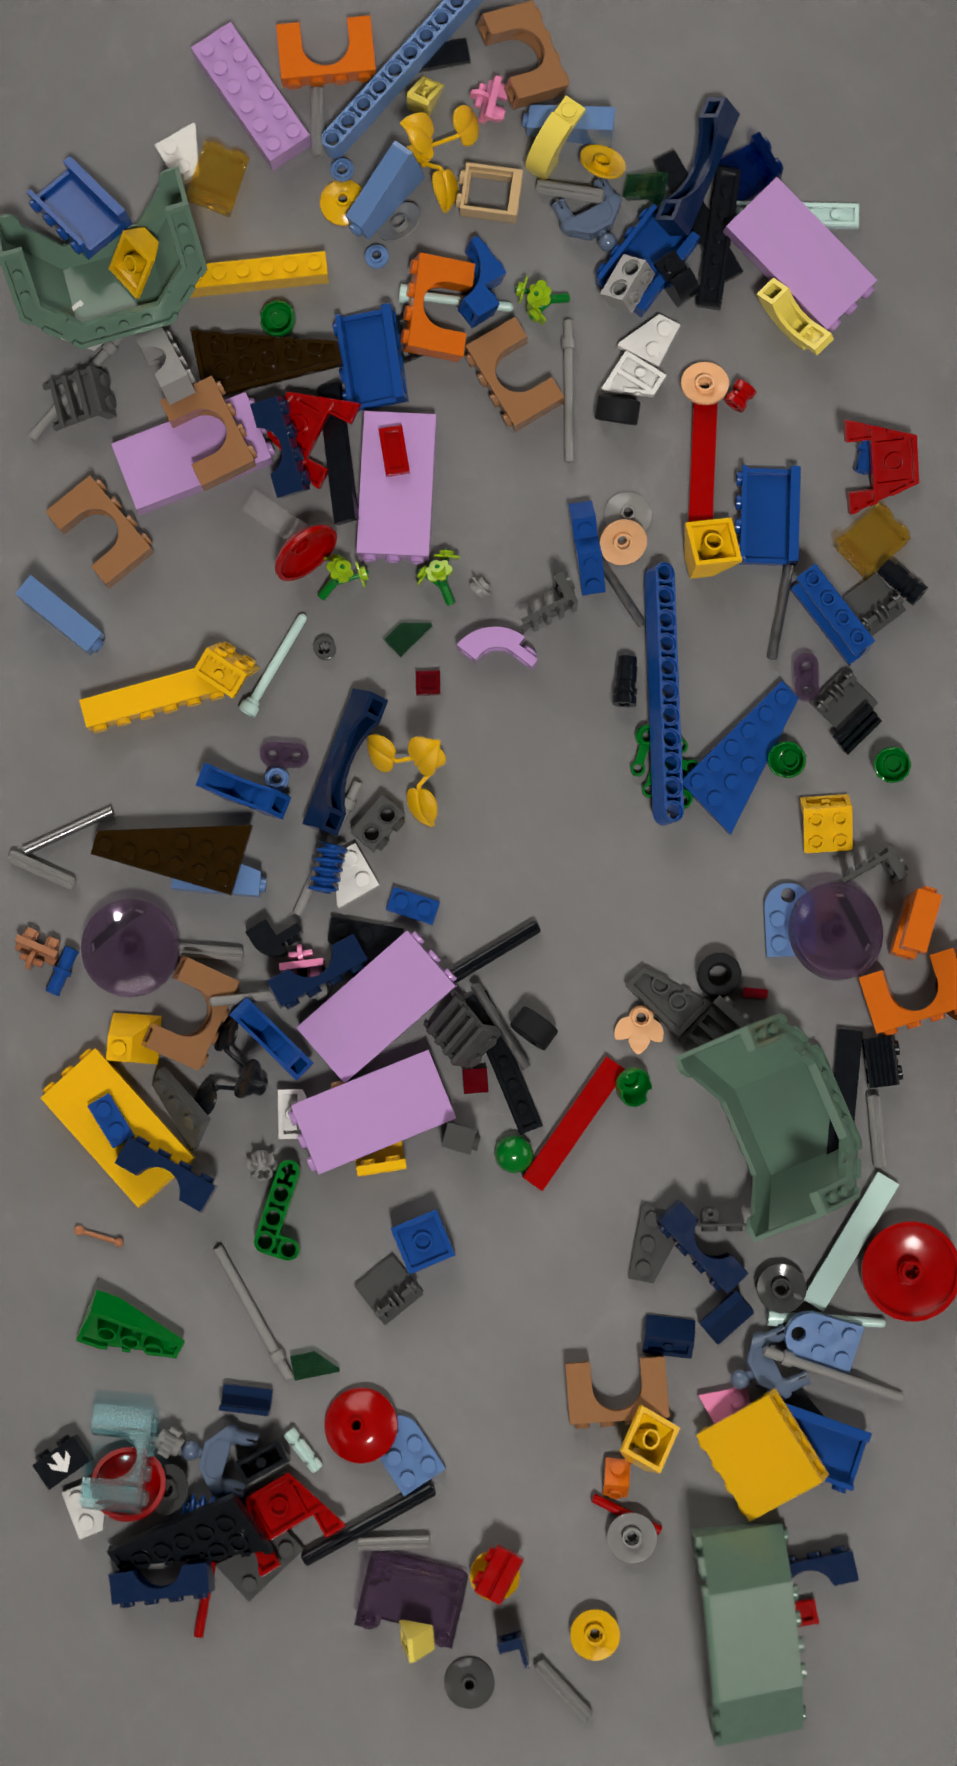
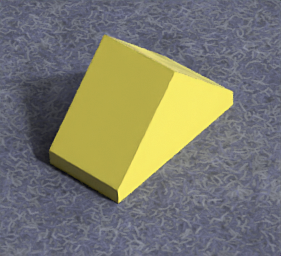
M422 76L407 93L408 110L415 113L423 112L430 117L444 85Z
M399 1620L401 1646L409 1663H414L435 1650L433 1625Z

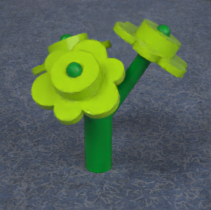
M526 276L524 283L519 282L518 286L515 287L517 291L515 296L520 297L519 304H521L523 294H528L527 315L534 323L538 322L540 325L546 322V318L541 312L548 306L570 302L569 293L551 294L552 289L547 286L544 280H539L536 285L532 284L529 289H526L528 276Z
M445 549L440 550L439 554H434L433 558L443 561L433 560L429 567L424 565L422 569L418 570L419 573L416 577L420 579L417 583L418 586L424 578H427L439 587L446 605L450 606L455 603V599L448 585V575L453 572L452 566L449 565V560H458L460 556L454 555V551Z
M331 554V558H323V560L328 561L326 569L330 572V579L317 594L320 599L325 601L337 585L358 578L361 579L363 587L367 586L365 581L369 580V571L366 570L365 566L360 567L358 561L355 562L358 573L353 574L350 562L345 560V557H342L340 554Z

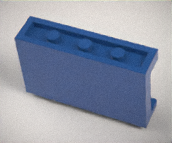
M69 156L63 161L67 171L37 195L31 189L27 191L31 199L28 203L37 214L39 212L43 214L42 218L50 227L55 226L57 228L56 232L64 241L68 239L71 242L69 244L76 254L82 253L89 260L119 236L123 230L130 227L132 222L126 210Z
M653 204L650 209L646 207L638 218L640 222L637 226H631L624 236L626 240L621 246L617 244L610 254L612 258L607 264L602 263L595 273L597 275L596 285L603 289L623 254L646 260L655 275L633 311L641 318L667 285L653 264L672 250L676 251L684 263L698 246L700 236L694 231L689 236H669L655 220L658 213V206L656 204Z
M391 303L382 304V309L345 317H342L341 314L335 315L336 322L333 323V331L335 336L338 337L344 364L339 369L341 382L345 383L346 389L343 392V400L362 404L359 411L409 402L396 309Z
M742 465L741 472H737L736 486H740V495H736L735 508L740 510V519H735V533H739L738 545L742 556V562L739 564L797 565L799 561L801 466H791L790 469L748 468V465Z
M815 563L797 577L798 583L790 590L844 661L850 666L870 650L875 640Z
M785 1403L829 1473L824 1481L832 1484L831 1489L841 1493H846L847 1489L853 1491L855 1487L853 1483L866 1443L870 1442L872 1433Z

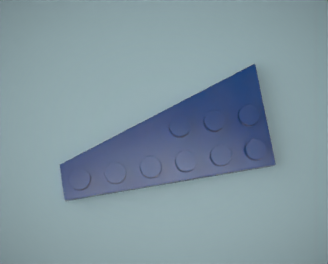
M783 681L779 682L683 778V788L692 794V797L729 835L732 834L768 761L769 752L776 745L799 699Z

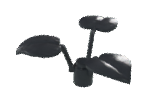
M230 1015L225 1022L219 1025L217 1030L219 1036L214 1044V1048L219 1052L224 1049V1052L242 1067L235 1086H214L212 1080H208L200 1086L194 1100L207 1115L215 1107L218 1090L234 1091L237 1098H245L251 1094L263 1095L268 1086V1079L262 1076L258 1060L251 1059L245 1064L230 1051L229 1046L235 1042L238 1034V1023Z

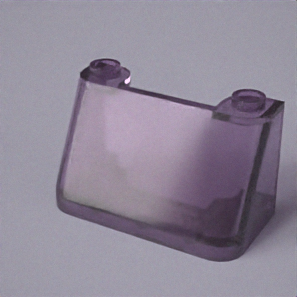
M373 1551L369 1559L354 1625L364 1629H373L380 1625L381 1619L399 1623V1620H408L433 1625L434 1644L438 1647L452 1649L465 1597L468 1574L461 1568L392 1551Z

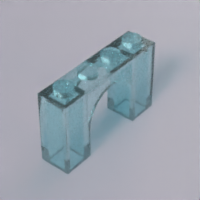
M94 1404L90 1427L92 1435L125 1439L135 1447L137 1457L132 1469L120 1478L99 1479L83 1477L79 1500L82 1509L142 1514V1508L147 1506L149 1491H145L146 1481L150 1482L152 1476V1466H149V1459L154 1457L155 1442H152L153 1433L158 1432L159 1418H155L154 1409Z

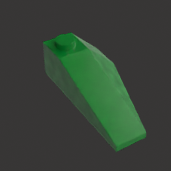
M97 1289L87 1307L76 1337L77 1342L98 1349L107 1350L108 1346L122 1348V1352L130 1353L131 1349L143 1350L146 1355L175 1359L185 1343V1340L120 1297Z

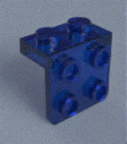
M760 131L751 136L749 145L722 158L718 165L720 167L741 170L737 201H745L762 192L776 177L780 180L782 177L783 165L778 157L775 158L771 152L772 146L768 138H763Z

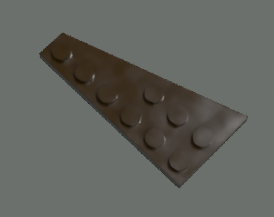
M190 330L200 381L212 376L215 383L221 382L226 393L225 395L344 366L340 344L337 340L294 339V337L281 338L270 335L227 334L217 331L200 332L199 330Z
M253 825L98 830L91 855L232 896Z

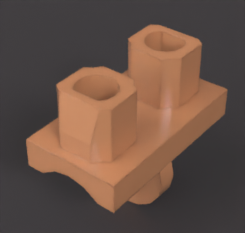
M30 927L25 930L22 936L18 934L15 939V950L21 952L19 959L26 961L25 969L30 971L34 965L42 968L44 963L51 966L56 965L60 941L53 937H48L44 945L37 943L40 933Z

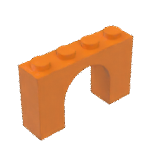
M371 16L347 17L349 47L345 56L337 63L331 65L316 64L304 54L300 22L276 24L283 88L296 90L301 88V86L309 85L312 87H322L330 83L345 85L350 81L370 82L376 75Z
M422 252L415 259L411 260L409 273L412 274V281L408 283L406 296L409 297V304L405 306L403 319L406 320V327L402 330L400 343H403V352L458 362L464 357L467 333L443 329L434 325L425 314L423 301L426 292L434 288L467 293L473 287L474 263Z
M923 886L904 898L889 951L890 955L913 961L916 959L917 953L924 955L927 952L943 896L937 894V889Z
M950 948L929 955L938 981V992L934 1001L922 1010L913 1011L906 1009L895 1000L885 970L859 977L876 1034L883 1033L884 1036L898 1033L897 1028L906 1025L909 1030L921 1026V1020L930 1018L931 1022L946 1018L944 1013L953 1010L955 1015H957L956 948Z

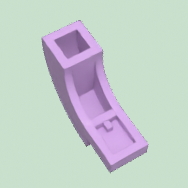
M481 628L471 632L457 644V650L475 664L484 655L494 651H502L512 655L531 671L538 664L536 652L528 646L522 647V644L525 642V636L509 628Z

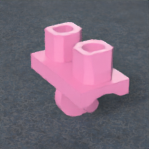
M495 75L493 80L488 81L487 88L486 84L480 83L478 89L471 90L470 97L475 100L474 107L481 108L478 122L485 124L490 120L500 123L504 119L505 108L495 105L497 99L504 102L508 100L504 91L505 84L501 83L502 77Z
M302 943L297 944V951L288 952L289 959L298 958V961L279 963V970L283 972L289 969L299 975L298 970L307 969L308 977H314L323 973L322 967H325V962L323 958L304 960V957L313 956V950H303Z

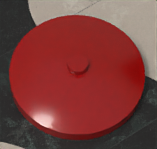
M913 1221L890 1225L873 1237L864 1252L861 1263V1278L865 1292L880 1311L892 1318L907 1322H918L933 1318L943 1312L957 1295V1250L944 1233L931 1225Z

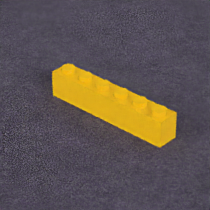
M320 251L207 263V271L198 280L190 298L329 283L326 252Z
M194 668L80 699L79 702L86 728L89 731H94V733H101L107 731L108 726L115 724L118 727L131 724V720L137 718L148 720L155 717V713L164 711V714L178 711L180 706H198L205 699L210 698L211 701L220 700L225 697V693L193 673Z

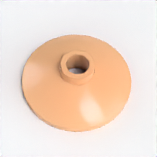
M699 362L685 370L681 378V388L684 395L692 402L710 405L720 401L727 394L729 378L720 366L711 362Z
M628 519L617 520L609 524L603 530L599 540L602 555L607 561L616 565H627L638 560L643 555L647 546V536L642 526ZM625 536L624 541H618V538Z

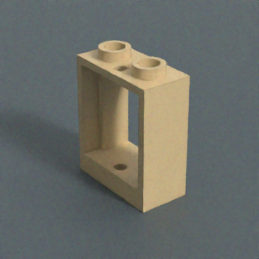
M466 162V168L461 170L459 185H463L462 193H457L456 207L460 208V216L516 224L523 182V170ZM472 177L512 182L508 211L468 206Z

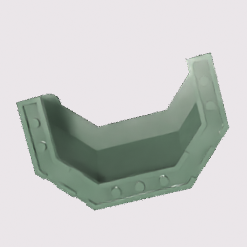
M179 166L166 169L160 173L158 177L159 186L136 224L126 229L145 227L159 242L155 262L139 299H136L108 269L122 233L88 260L82 253L76 254L69 243L61 244L21 225L18 218L12 214L0 215V264L20 321L39 327L43 332L55 338L69 341L79 349H85L174 324L179 316L180 309L187 303L194 292L198 280L207 271V265ZM81 300L84 303L82 307L79 306L73 311L72 306Z
M782 1013L742 1027L675 1057L678 1071L687 1078L692 1077L720 1101L721 1107L725 1110L730 1121V1128L735 1133L739 1142L740 1151L745 1156L750 1175L753 1178L751 1215L748 1217L746 1231L753 1243L826 1216L860 1198L861 1189L857 1186V1179L861 1178V1160L857 1158L858 1150L862 1149L861 1137L823 1049L817 1044L812 1046L808 1042V1036L797 1026L791 1027L788 1025L787 1018ZM831 1120L839 1138V1149L826 1155L829 1122Z
M779 1520L691 1528L693 1555L698 1563L699 1577L705 1579L706 1585H701L706 1626L712 1703L714 1704V1706H708L710 1732L715 1746H724L803 1729V1721L807 1719L805 1705H803L802 1678L807 1676L805 1662H800V1652H804L802 1636H798L797 1626H801L800 1610H795L794 1600H799L797 1584L792 1582L786 1547V1542H788L787 1526L783 1527L782 1522Z

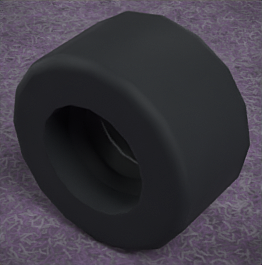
M600 395L597 399L595 419L637 425L641 403L631 399Z
M714 953L707 956L700 963L697 970V982L700 989L705 994L717 998L719 995L723 998L732 994L738 988L741 981L739 963L732 956L725 953ZM715 966H722L728 971V980L722 985L714 984L710 979V971Z
M526 1006L521 1008L510 1024V1027L516 1033L541 1050H546L558 1033L554 1025Z

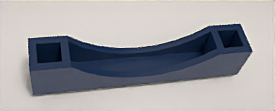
M707 97L699 115L698 145L691 170L679 189L671 196L663 199L657 213L656 222L669 236H689L738 121L740 113L727 97Z
M353 688L302 824L319 832L338 836L346 815L345 787L351 764L363 741L380 723L388 703L387 699L371 691Z

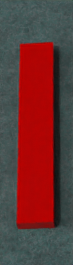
M693 402L688 522L713 519L718 402L710 405H701Z
M606 1056L522 1178L543 1192L615 1088L617 1077L625 1070L623 1067Z

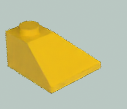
M145 227L123 230L108 268L136 299L140 298L155 262L159 245L156 238Z
M732 517L685 522L684 553L690 579L711 577L742 562Z
M113 1013L108 1033L106 1061L159 1065L160 1053L142 1046L141 1043L151 1023L162 1027V1016Z
M639 1405L620 1448V1453L628 1462L644 1471L661 1473L680 1427L648 1408Z

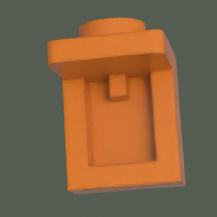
M606 1457L603 1495L609 1496L612 1499L628 1497L630 1462L626 1459Z

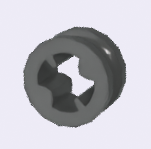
M321 637L315 641L313 649L319 659L327 661L335 656L336 646L330 638ZM326 643L330 644L328 646L330 652L320 654L321 649L319 646L321 644L326 646Z

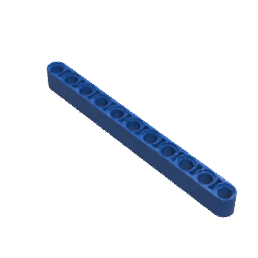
M661 562L645 572L644 584L653 818L657 824L666 826L682 819L684 800L675 572L671 564Z

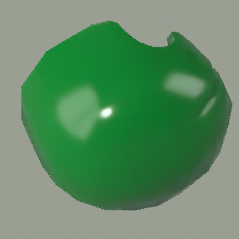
M277 300L265 305L260 314L261 327L267 334L273 337H284L291 333L296 325L295 311L285 301Z
M785 741L773 746L768 754V765L774 775L783 778H793L801 774L805 768L807 756L801 746L794 742Z
M891 746L883 748L876 755L874 771L877 777L883 781L895 783L903 781L909 775L912 764L909 755L903 749Z
M629 1067L625 1069L615 1082L617 1096L628 1107H638L647 1102V1092L652 1090L650 1076L642 1068Z
M517 1135L503 1137L496 1143L494 1149L497 1165L512 1174L524 1172L531 1165L534 1157L532 1146L529 1142Z

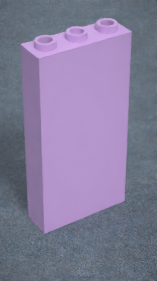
M778 177L753 199L723 231L769 280L775 278L790 289L794 300L810 319L831 333L842 323L839 318L844 313L849 316L858 307L856 302L861 297L866 299L875 290L873 285L877 279Z
M246 392L224 400L225 403L231 402L236 413L233 419L236 425L242 424L247 435L243 439L247 446L252 444L257 454V458L254 459L256 467L232 479L274 464L271 457L275 455L270 441L265 442L263 434L267 433L266 429L256 427L250 404L255 403L254 399H248ZM207 415L198 416L175 428H172L170 422H166L111 444L139 515L204 491L191 464L216 453L223 446L226 440L227 429L219 419Z
M364 411L356 549L357 558H362L364 562L386 559L388 563H400V560H410L411 564H424V561H430L437 427L436 414ZM402 425L410 474L386 477L378 429Z
M410 930L404 932L296 1027L344 1083L352 1079L458 986L454 982L457 979L456 976L448 968L444 970L438 964L441 959L432 949L428 952L422 944L425 941L416 931L413 933Z
M429 1050L297 1102L290 1106L292 1111L288 1112L292 1125H298L301 1134L297 1135L301 1148H307L310 1157L306 1158L311 1172L316 1171L317 1175L456 1119Z

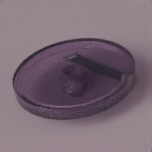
M840 882L824 883L805 892L792 909L788 927L791 947L800 963L811 973L827 980H847L862 974L876 961L883 943L882 920L874 903L858 888Z
M137 899L115 901L100 909L87 924L81 941L82 961L90 978L100 988L121 997H140L159 989L173 974L180 955L179 936L171 919L155 905Z

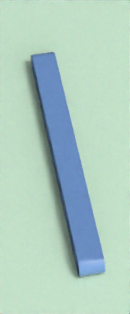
M443 0L323 132L321 140L328 157L337 159L349 150L418 74L427 61L447 42L484 0ZM411 55L416 56L413 59H407ZM395 73H400L398 76H392ZM380 90H385L383 93H377ZM369 107V109L361 111V109ZM353 124L352 127L345 128L347 125ZM332 142H338L335 145H330Z

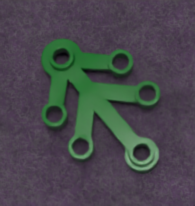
M650 724L640 726L635 734L639 750L636 760L630 768L631 774L635 777H640L644 774V761L648 750L651 752L650 741L643 739L644 733H650ZM681 739V743L685 745L684 750H682L683 754L686 752L688 744L684 739ZM682 759V770H685L688 774L690 771L687 766L691 763L697 765V761ZM636 765L641 766L642 772L635 773L633 767ZM651 770L647 783L642 788V794L646 798H652V794L648 795L645 792L646 787H652ZM683 789V796L687 799V802L684 804L685 810L690 807L693 797L688 790Z

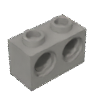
M623 254L600 295L609 307L633 313L648 285L652 282L655 273L646 260Z

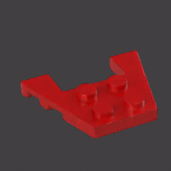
M287 392L284 399L289 402L291 408L290 420L296 426L298 433L296 441L298 447L300 446L304 453V460L302 461L304 469L309 472L314 487L321 489L328 475V469L309 458L330 414L349 424H353L362 404ZM268 431L267 436L282 451L278 438Z
M843 420L844 442L869 440L871 489L847 492L849 514H856L859 510L868 506L871 507L888 496H894L919 484L917 435L857 421Z
M289 1472L245 1498L247 1511L269 1541L274 1540L312 1516L315 1517L326 1538L347 1527L339 1517ZM274 1550L273 1554L255 1553L260 1577L282 1566Z

